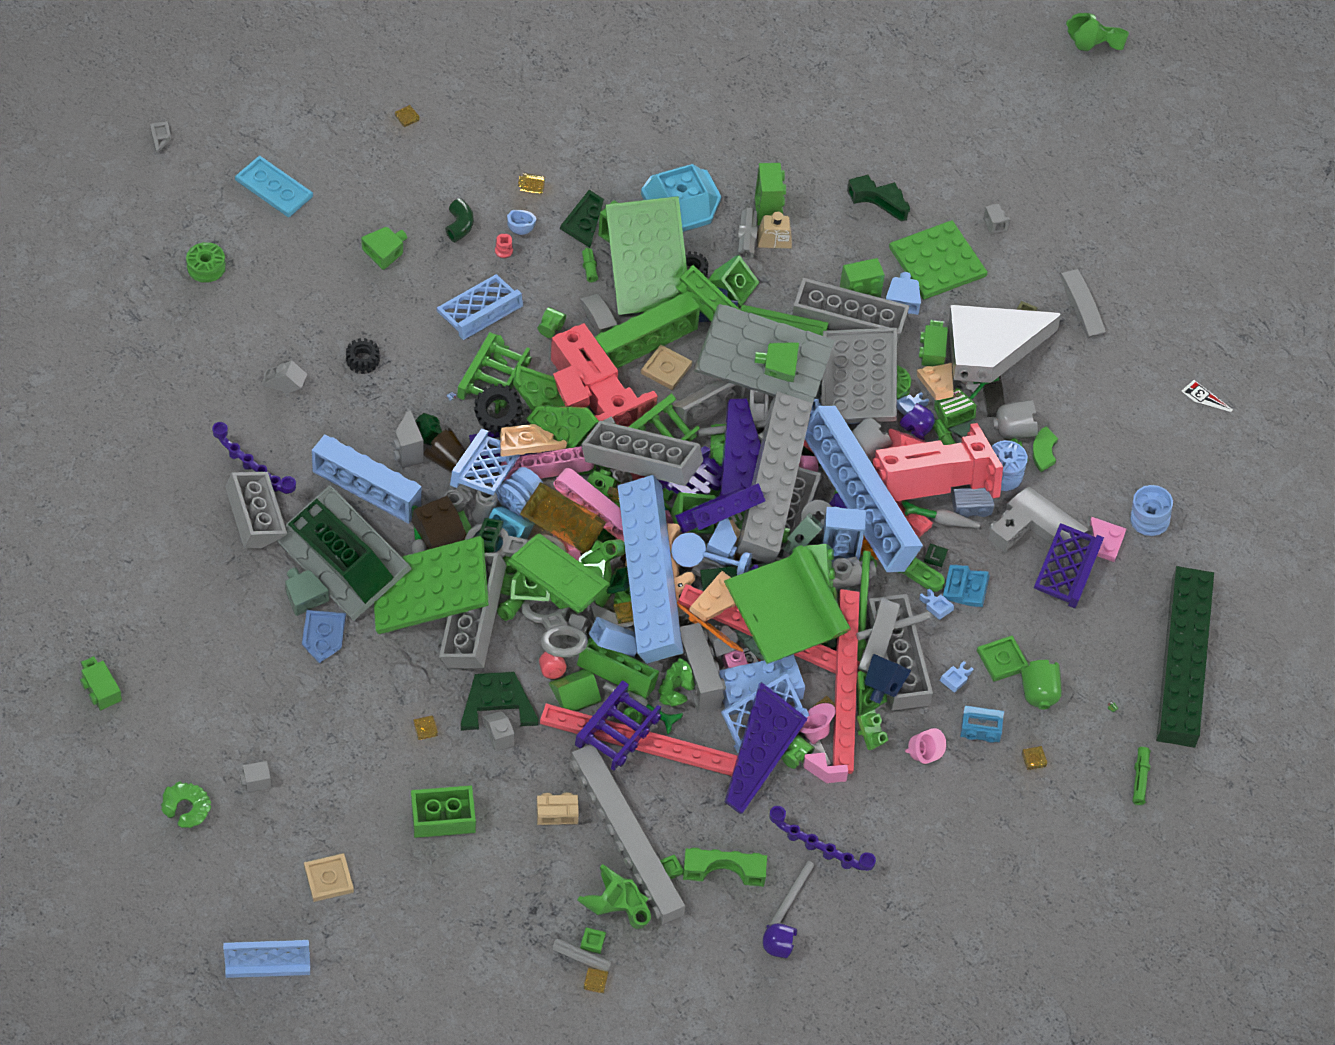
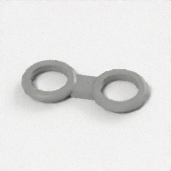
M482 523L470 529L465 540L477 536ZM502 527L500 537L503 545L496 553H499L502 558L505 556L511 557L531 539L527 540L509 536L508 532ZM543 535L567 553V549L560 539L552 535Z
M524 600L521 608L525 617L533 622L542 623L547 630L541 638V645L548 654L562 658L573 657L586 649L588 644L587 636L580 629L567 626L564 616L568 608L559 609L552 614L541 615L533 612L530 607L542 601ZM558 635H571L576 637L579 643L574 647L562 649L552 646L549 641Z

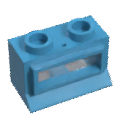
M965 705L960 737L969 740H985L990 743L1000 742L1004 711Z

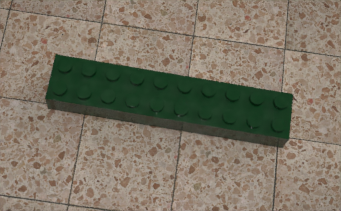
M1176 566L1172 577L1156 737L1158 742L1195 748L1200 737L1214 572Z

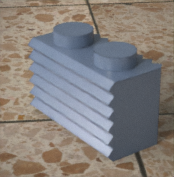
M986 488L953 489L952 503L955 513L964 517L973 515L986 517L992 515L994 500L990 492L986 491Z

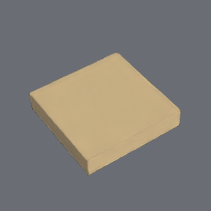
M660 345L641 369V374L673 390L692 366V361Z
M344 853L304 862L313 902L354 893Z

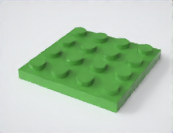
M953 220L889 244L890 250L903 270L910 273L911 279L919 282L920 295L923 300L987 276V270Z

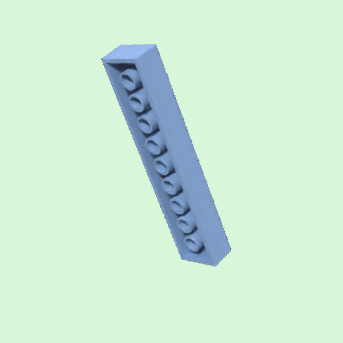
M818 406L809 419L805 436L806 442L848 509L866 510L864 536L886 572H905L922 548V543L837 407Z
M654 475L618 485L637 652L646 664L683 653L663 490L661 483Z

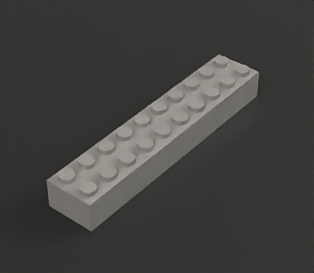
M778 391L770 404L752 485L759 483L766 501L745 510L736 553H752V558L765 563H773L778 556L813 403Z

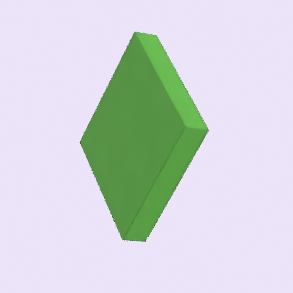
M1013 635L977 648V652L993 682L1021 673L1022 666H1029Z

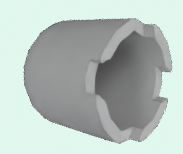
M1033 400L1000 406L997 410L996 418H993L994 429H998L999 434L1005 439L1037 436L1038 424L1037 421L1033 422L1032 413H1036Z
M869 417L864 419L852 433L870 462H872L873 458H875L876 450L889 448L892 445V440L887 433L884 435L879 430L881 425Z

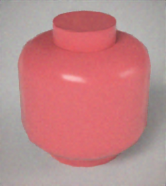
M544 652L539 658L542 674L546 678L556 679L566 672L567 666L564 658L553 656L547 652Z

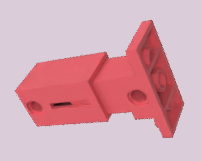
M584 323L552 337L551 361L558 371L572 365L575 366L576 370L580 369L584 378L582 380L583 386H588L592 395L589 397L590 404L588 406L591 407L599 421L612 416L615 424L629 427L657 405L658 396L654 391L644 393L637 398L630 387L625 389L618 380L617 368Z
M978 423L970 424V432L967 433L966 437H962V443L943 445L940 440L876 450L875 458H873V467L895 501L951 493V487L968 484L972 489L986 488V491L990 492L992 498H999L1001 494L1003 466Z

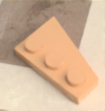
M952 363L933 367L926 366L923 369L917 370V377L935 400L953 397Z
M721 571L691 605L689 611L706 622L723 613L724 610L735 607L736 604L724 583L725 580L731 577Z

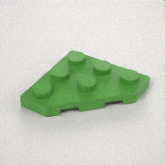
M517 365L513 385L532 412L540 405L565 406L553 376Z
M540 405L527 418L530 424H536L543 430L554 434L553 439L557 441L565 440L567 442L566 449L578 447L599 422L592 412L585 407Z

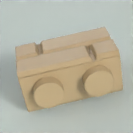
M543 793L541 796H537V825L578 824V795H573L572 793H563L561 795Z

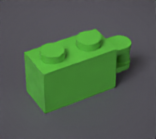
M930 320V325H926L925 332H921L920 343H923V347L919 348V358H922L921 365L933 367L943 365L945 362L948 328L943 327V321Z
M94 656L81 661L83 670H81L82 678L80 682L84 690H89V698L92 704H97L101 711L121 702V691L104 661L97 662Z

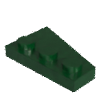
M588 190L561 224L560 230L590 248L604 199Z

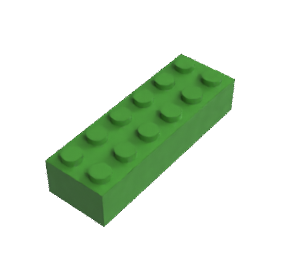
M686 292L682 295H677L668 302L661 303L651 310H646L643 314L632 317L620 325H615L612 329L601 332L594 338L618 369L658 349L660 345L664 346L697 330L700 306L689 292Z

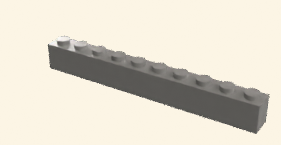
M588 745L572 752L570 766L573 772H577L579 775L580 785L582 788H586L590 803L595 804L599 819L604 820L608 835L610 837L613 836L617 851L619 853L622 852L626 867L632 870L636 885H640L643 890L642 894L649 898L647 902H650L652 906L651 909L654 917L659 919L663 925L684 916L685 904L598 750L594 746Z

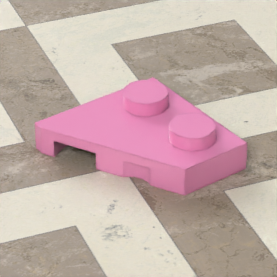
M1092 517L1090 521V526H1092L1093 530L1092 536L1100 535L1104 537L1097 556L1115 562L1126 528Z

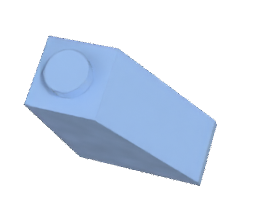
M596 618L589 635L598 646L635 656L637 652L635 632L602 618Z

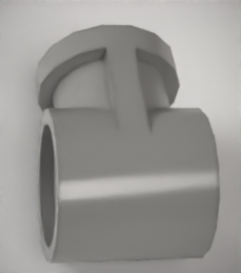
M460 485L455 490H449L444 495V497H449L457 512H461L463 507L473 500L472 493L464 485Z

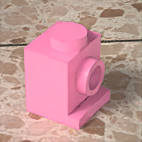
M735 650L723 655L725 669L748 664L744 651Z

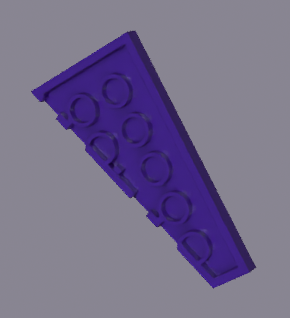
M747 398L729 399L727 403V423L724 436L725 444L723 449V473L720 496L739 487L746 489L752 485L761 444Z
M762 682L759 683L724 801L739 814H742L808 719Z

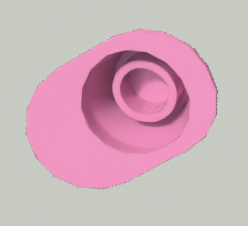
M818 704L808 711L809 716L806 717L808 719L800 729V732L812 744H816L820 739L828 736L830 722L836 713L835 707L832 704Z
M937 728L923 731L910 738L908 749L905 752L910 753L912 759L928 764L940 759L945 753V736Z

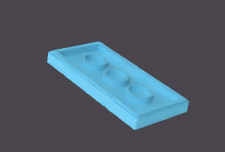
M260 155L235 176V180L288 218L313 197L312 191Z

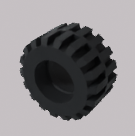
M499 383L498 386L491 384L490 388L487 389L485 387L482 393H478V399H475L474 411L479 424L485 430H489L493 434L496 432L500 434L501 428L517 426V423H520L521 415H523V406L519 395H517L514 389H510V386H503ZM504 400L508 402L510 406L509 412L502 418L489 416L488 407L493 401Z

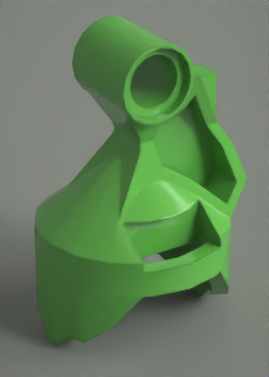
M1078 13L1066 21L1068 33L1075 41L1076 47L1081 51H1089L1095 45L1107 41L1109 46L1114 49L1123 50L1129 32L1124 29L1103 26L1096 20L1095 15L1091 13Z
M620 539L608 540L604 543L597 540L590 551L579 557V562L610 583L612 578L610 561L625 554V543ZM613 544H614L615 547H616V551H615V552L613 551ZM606 591L603 592L595 600V603L603 608L612 593L607 594Z
M602 864L600 870L606 890L601 896H579L577 901L596 915L614 911H626L633 928H644L651 919L650 911L646 905L649 898L639 892L632 879H624ZM636 914H642L645 922H638Z

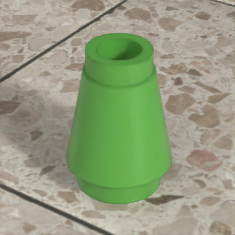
M508 599L499 604L497 609L499 617L505 621L513 619L524 600Z

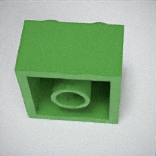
M878 258L843 265L840 287L881 297L885 274Z

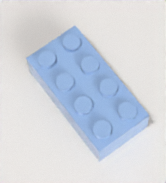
M827 507L820 544H828L833 548L834 560H831V562L838 558L847 559L851 557H857L859 560L865 532L866 510Z
M794 654L770 664H766L764 660L720 670V679H724L726 689L723 690L724 700H722L725 709L757 690L759 683L767 684L783 673H787L799 700L803 699L805 685ZM784 680L778 683L776 691L784 693L786 687ZM787 697L786 702L793 701L792 698ZM750 700L746 703L745 711H751L754 701ZM733 710L728 715L738 714L739 711Z

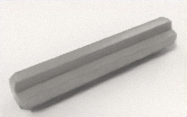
M556 939L553 944V950L607 973L611 967L610 961L563 940Z

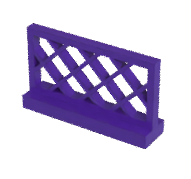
M1060 523L1034 589L1069 603L1068 606L1076 608L1104 537L1100 535L1094 537ZM1061 530L1068 532L1071 538L1063 541L1060 535ZM1082 538L1090 541L1089 545L1083 548L1080 547L1077 541ZM1074 542L1077 550L1069 552L1065 544ZM1062 546L1065 554L1056 556L1053 549ZM1079 553L1082 562L1075 564L1071 556ZM1067 557L1071 565L1062 568L1059 560ZM1055 562L1059 570L1050 572L1047 564ZM1073 569L1076 577L1068 580L1065 571ZM1061 573L1064 581L1056 584L1052 576ZM1049 578L1052 586L1045 587L1040 585V581ZM1067 585L1070 591L1068 596L1060 593L1058 587Z

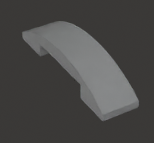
M881 598L858 670L868 672L873 654L884 658L900 604Z

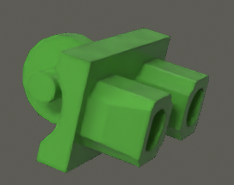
M875 709L857 716L861 728L857 732L858 735H863L868 750H872L888 741L887 734L882 731L880 726L882 722L881 716L876 714Z

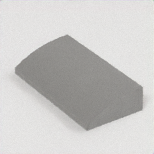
M1031 487L1022 490L1007 504L1006 510L1010 511L1016 506L1032 519L1030 530L1050 544L1053 542L1060 523L1084 533L1089 532V529ZM1061 530L1060 535L1063 541L1071 538L1068 532ZM1074 542L1065 544L1068 551L1075 546ZM1062 546L1056 547L1059 551L1065 554Z

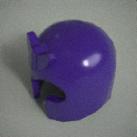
M916 403L912 411L906 414L899 423L907 431L913 430L911 434L915 437L925 440L924 436L932 430L935 424V417L931 410Z
M780 923L767 925L763 935V948L771 956L788 958L794 947L792 945L793 935H797V928Z

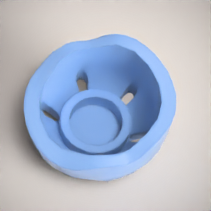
M512 210L507 215L509 229L518 235L528 234L536 224V217L525 210Z

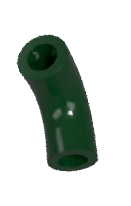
M458 198L450 204L449 212L456 218V221L445 228L447 236L454 243L465 237L471 231L474 224L473 211L462 198Z

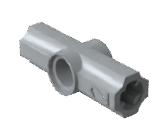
M746 208L741 213V225H739L738 255L743 260H749L754 255V244L757 237V211L753 208Z

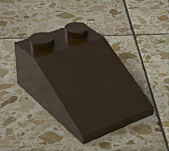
M448 496L413 510L411 522L428 550L465 540L467 534L458 512Z

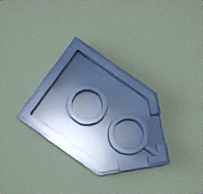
M307 610L302 645L319 663L341 649L346 613Z

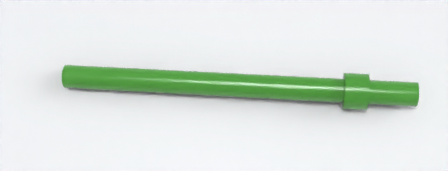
M863 551L858 632L866 630L870 551ZM865 639L858 640L857 661L861 660L863 651L866 648L867 642Z

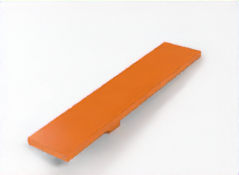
M677 601V606L690 616L688 619L695 624L700 623L729 647L741 652L744 650L708 621L704 622L690 612L689 608Z

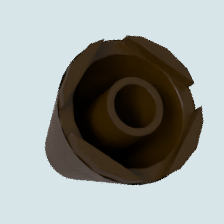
M448 428V431L445 429L431 442L432 448L430 450L426 448L424 456L452 473V470L466 450L454 431Z

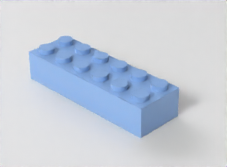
M325 434L312 449V468L314 473L409 524L412 519V507L414 505L421 507V486L417 482L410 481L399 472H394L384 464L371 460L369 456L362 455L352 447L345 446L337 439Z

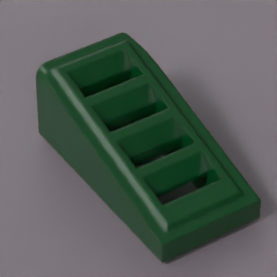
M484 518L478 536L485 540V553L496 552L503 521Z
M627 566L615 568L610 580V586L606 590L607 594L622 592L628 589L630 585Z

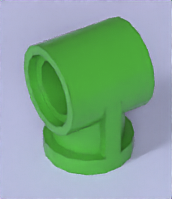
M548 307L543 314L541 323L537 327L540 334L547 338H552L555 335V330L560 331L563 327L566 314Z
M798 735L781 758L788 767L795 769L800 761L804 762L805 754H812L815 747Z

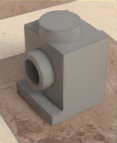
M992 204L985 207L983 219L990 234L1007 231L1010 218L1006 217L1005 211L1001 209L1000 205Z
M571 614L567 626L580 629L585 635H587L589 628L586 626L588 620L585 616ZM563 635V643L576 646L579 643L576 637Z

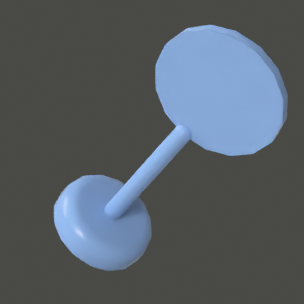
M694 533L679 535L674 540L671 548L673 559L683 567L696 566L704 557L738 566L737 576L749 571L752 560V553L748 552L742 554L740 561L707 553L704 541Z

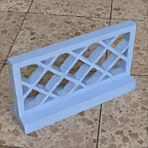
M496 274L437 307V312L459 332V337L465 340L523 307L522 293L518 289L514 291ZM495 282L499 284V287H489ZM477 292H485L484 296L475 295ZM488 292H496L497 297L487 296ZM501 293H509L504 297H500ZM463 300H470L469 304H460ZM473 300L483 301L482 305H474ZM486 301L494 302L490 305H485ZM448 308L455 309L454 313L445 312V310ZM458 309H468L467 313H457ZM471 310H480L474 314H470ZM456 318L464 319L459 323L456 322Z
M481 428L452 470L450 486L457 488L459 484L494 496L520 455L494 457L493 454L500 453V440L489 437L488 431ZM491 444L496 446L497 448L490 449L488 445ZM488 455L490 458L482 459L481 456ZM506 461L508 464L500 466L498 462ZM492 463L495 465V467L490 468L486 466V464ZM480 465H481V467L483 468V469H479V470H475V469H474L475 466H480ZM499 472L500 475L492 476L491 473ZM486 474L488 477L480 479L479 475ZM474 476L476 480H469L466 477ZM492 483L493 487L491 488L485 486L484 484Z
M783 673L765 684L768 688L772 687L771 690L776 694L782 695V699L787 701V697L792 698L795 704L794 708L805 717L809 716L807 709L802 707L787 673ZM784 680L786 685L784 693L776 691L778 683ZM757 690L721 711L736 743L734 747L737 753H739L743 740H740L738 736L740 726L746 728V725L741 724L743 714L750 715V712L745 711L746 703L750 700L754 701ZM733 710L739 711L737 722L731 721L728 713Z
M309 940L224 943L226 978L310 975Z

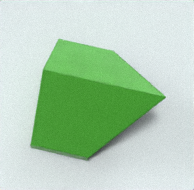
M520 571L512 578L510 599L549 601L550 593Z
M862 671L858 672L856 683L858 716L871 709H876L887 702V694H884L880 704L870 700L874 688L865 685L867 674Z

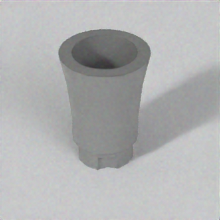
M479 490L477 491L473 518L478 524L483 523L484 518H489L493 508L498 507L496 493L493 496Z

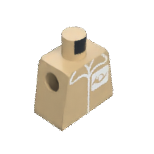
M774 212L772 216H763L757 231V247L792 248L790 218L783 216L781 212Z

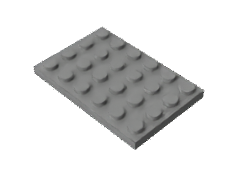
M897 328L823 331L824 337L835 340L822 376L821 406H836L846 423H861L869 417L876 422L897 421Z

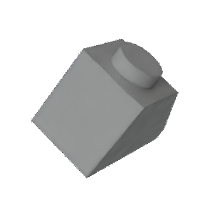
M502 711L482 716L495 751L514 746V731L509 718Z

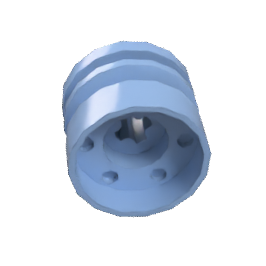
M1007 440L999 441L992 445V449L1003 466L1001 491H1009L1021 484L1028 456L1020 444Z
M520 467L510 476V479H506L500 485L496 494L503 507L523 518L533 509V506H537L547 497V490L542 480L533 471L526 467Z
M1156 485L1143 486L1137 490L1133 497L1130 518L1132 527L1137 532L1147 536L1160 535L1165 532L1170 524L1173 506L1171 494L1166 489Z

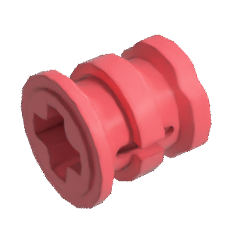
M500 234L496 238L495 253L501 258H508L513 253L512 237L508 234Z

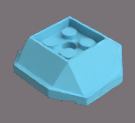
M694 164L652 175L641 189V195L644 200L679 196L683 232L711 224L721 202V195L708 171L700 169Z

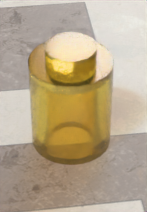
M523 173V176H519L518 186L521 187V191L543 194L545 176Z

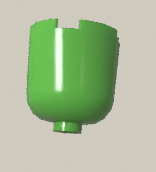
M1049 660L1031 661L1028 667H1021L1024 697L1030 705L1045 710L1060 700L1062 690L1060 665L1058 662L1049 664Z

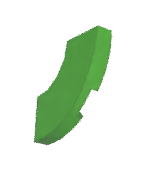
M1046 426L1039 431L1033 443L1032 456L1040 472L1056 463L1052 447L1057 443L1058 438Z

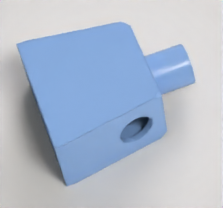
M901 273L900 278H892L886 300L909 305L908 314L918 315L921 304L919 282L911 279L910 273Z

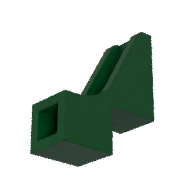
M869 175L848 180L847 192L853 204L861 202L873 203L899 221L907 220L910 206L908 202H905L902 190L898 189L895 182L876 187L875 182L871 180Z

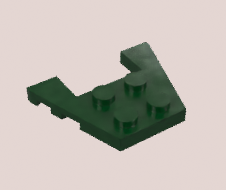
M515 672L474 675L461 721V731L479 730L477 711L519 709L520 727L538 725V717Z

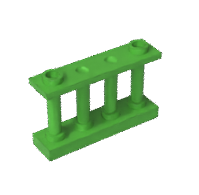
M694 265L680 277L683 283L677 290L681 294L689 292L700 306V312L711 322L719 304L740 310Z
M489 332L458 386L457 397L464 400L467 394L478 395L479 392L482 393V389L474 386L475 380H482L489 384H494V386H498V383L503 386L508 385L510 389H513L515 369L490 359L489 355L496 352L518 361L517 365L528 367L532 359L530 348L527 347L523 355L498 346L496 334ZM483 366H489L511 376L507 382L482 373ZM504 400L493 401L495 403V413L497 414L501 408H505L507 402Z
M672 393L629 426L630 428L646 431L644 425L650 422V424L653 423L662 435L674 438L659 420L658 414L663 411L670 416L685 435L681 440L691 442L697 437L696 432L700 429L699 426H696L693 430H690L674 411L672 403L676 398Z

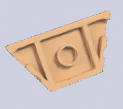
M536 424L501 428L500 455H525L528 453L566 449L567 442L565 440L557 441L553 439L554 434L543 430Z

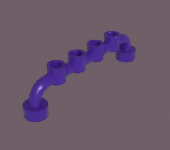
M217 422L213 425L214 437L218 438L221 444L229 450V456L232 459L239 458L242 460L243 468L246 470L253 469L255 472H268L265 465L256 463L251 454H245L240 450L239 444L231 443L226 438L228 427L224 422ZM268 472L275 492L280 491L284 494H289L295 491L296 480L293 477L286 476L281 480L279 476H273Z
M774 806L771 808L770 820L787 833L789 840L796 841L800 839L805 842V847L808 850H815L817 848L823 851L825 859L831 860L836 858L840 860L841 866L844 869L853 867L858 870L869 871L874 868L876 858L872 853H863L858 861L854 859L851 853H842L836 850L834 844H825L819 841L815 834L808 835L800 831L798 825L785 823L786 811L783 807Z

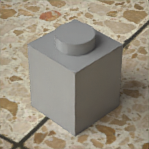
M267 761L243 765V773L240 774L242 786L246 785L247 793L271 788Z

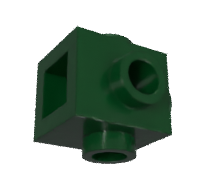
M423 413L418 416L415 422L423 438V443L431 446V442L442 432L440 421L436 416Z

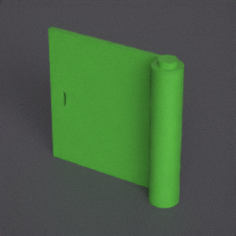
M803 545L792 550L793 553L787 558L724 581L766 664L835 639L851 630L809 548L803 547Z

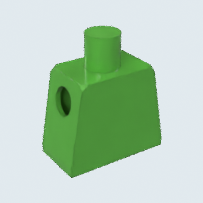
M384 227L361 237L362 250L382 270H385L403 254V241L407 239V235L403 230L394 233L389 227Z
M769 343L767 353L756 352L754 363L766 364L765 375L787 382H794L799 343Z

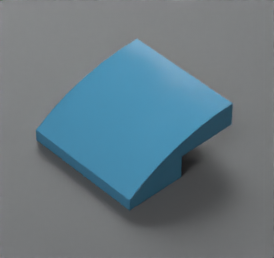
M950 565L943 597L955 603L983 607L990 577L989 571H972L969 569V566Z

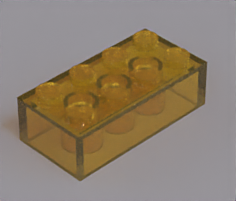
M541 482L520 512V515L548 534L557 537L582 554L589 551L606 524L597 514Z

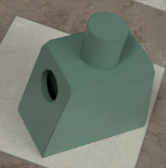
M808 513L787 537L789 542L783 548L784 551L791 555L794 548L800 545L807 546L824 525L811 513ZM799 534L804 536L802 541L797 538Z
M292 568L287 572L289 579L285 581V590L295 616L329 601V590L310 570L299 573L297 568Z

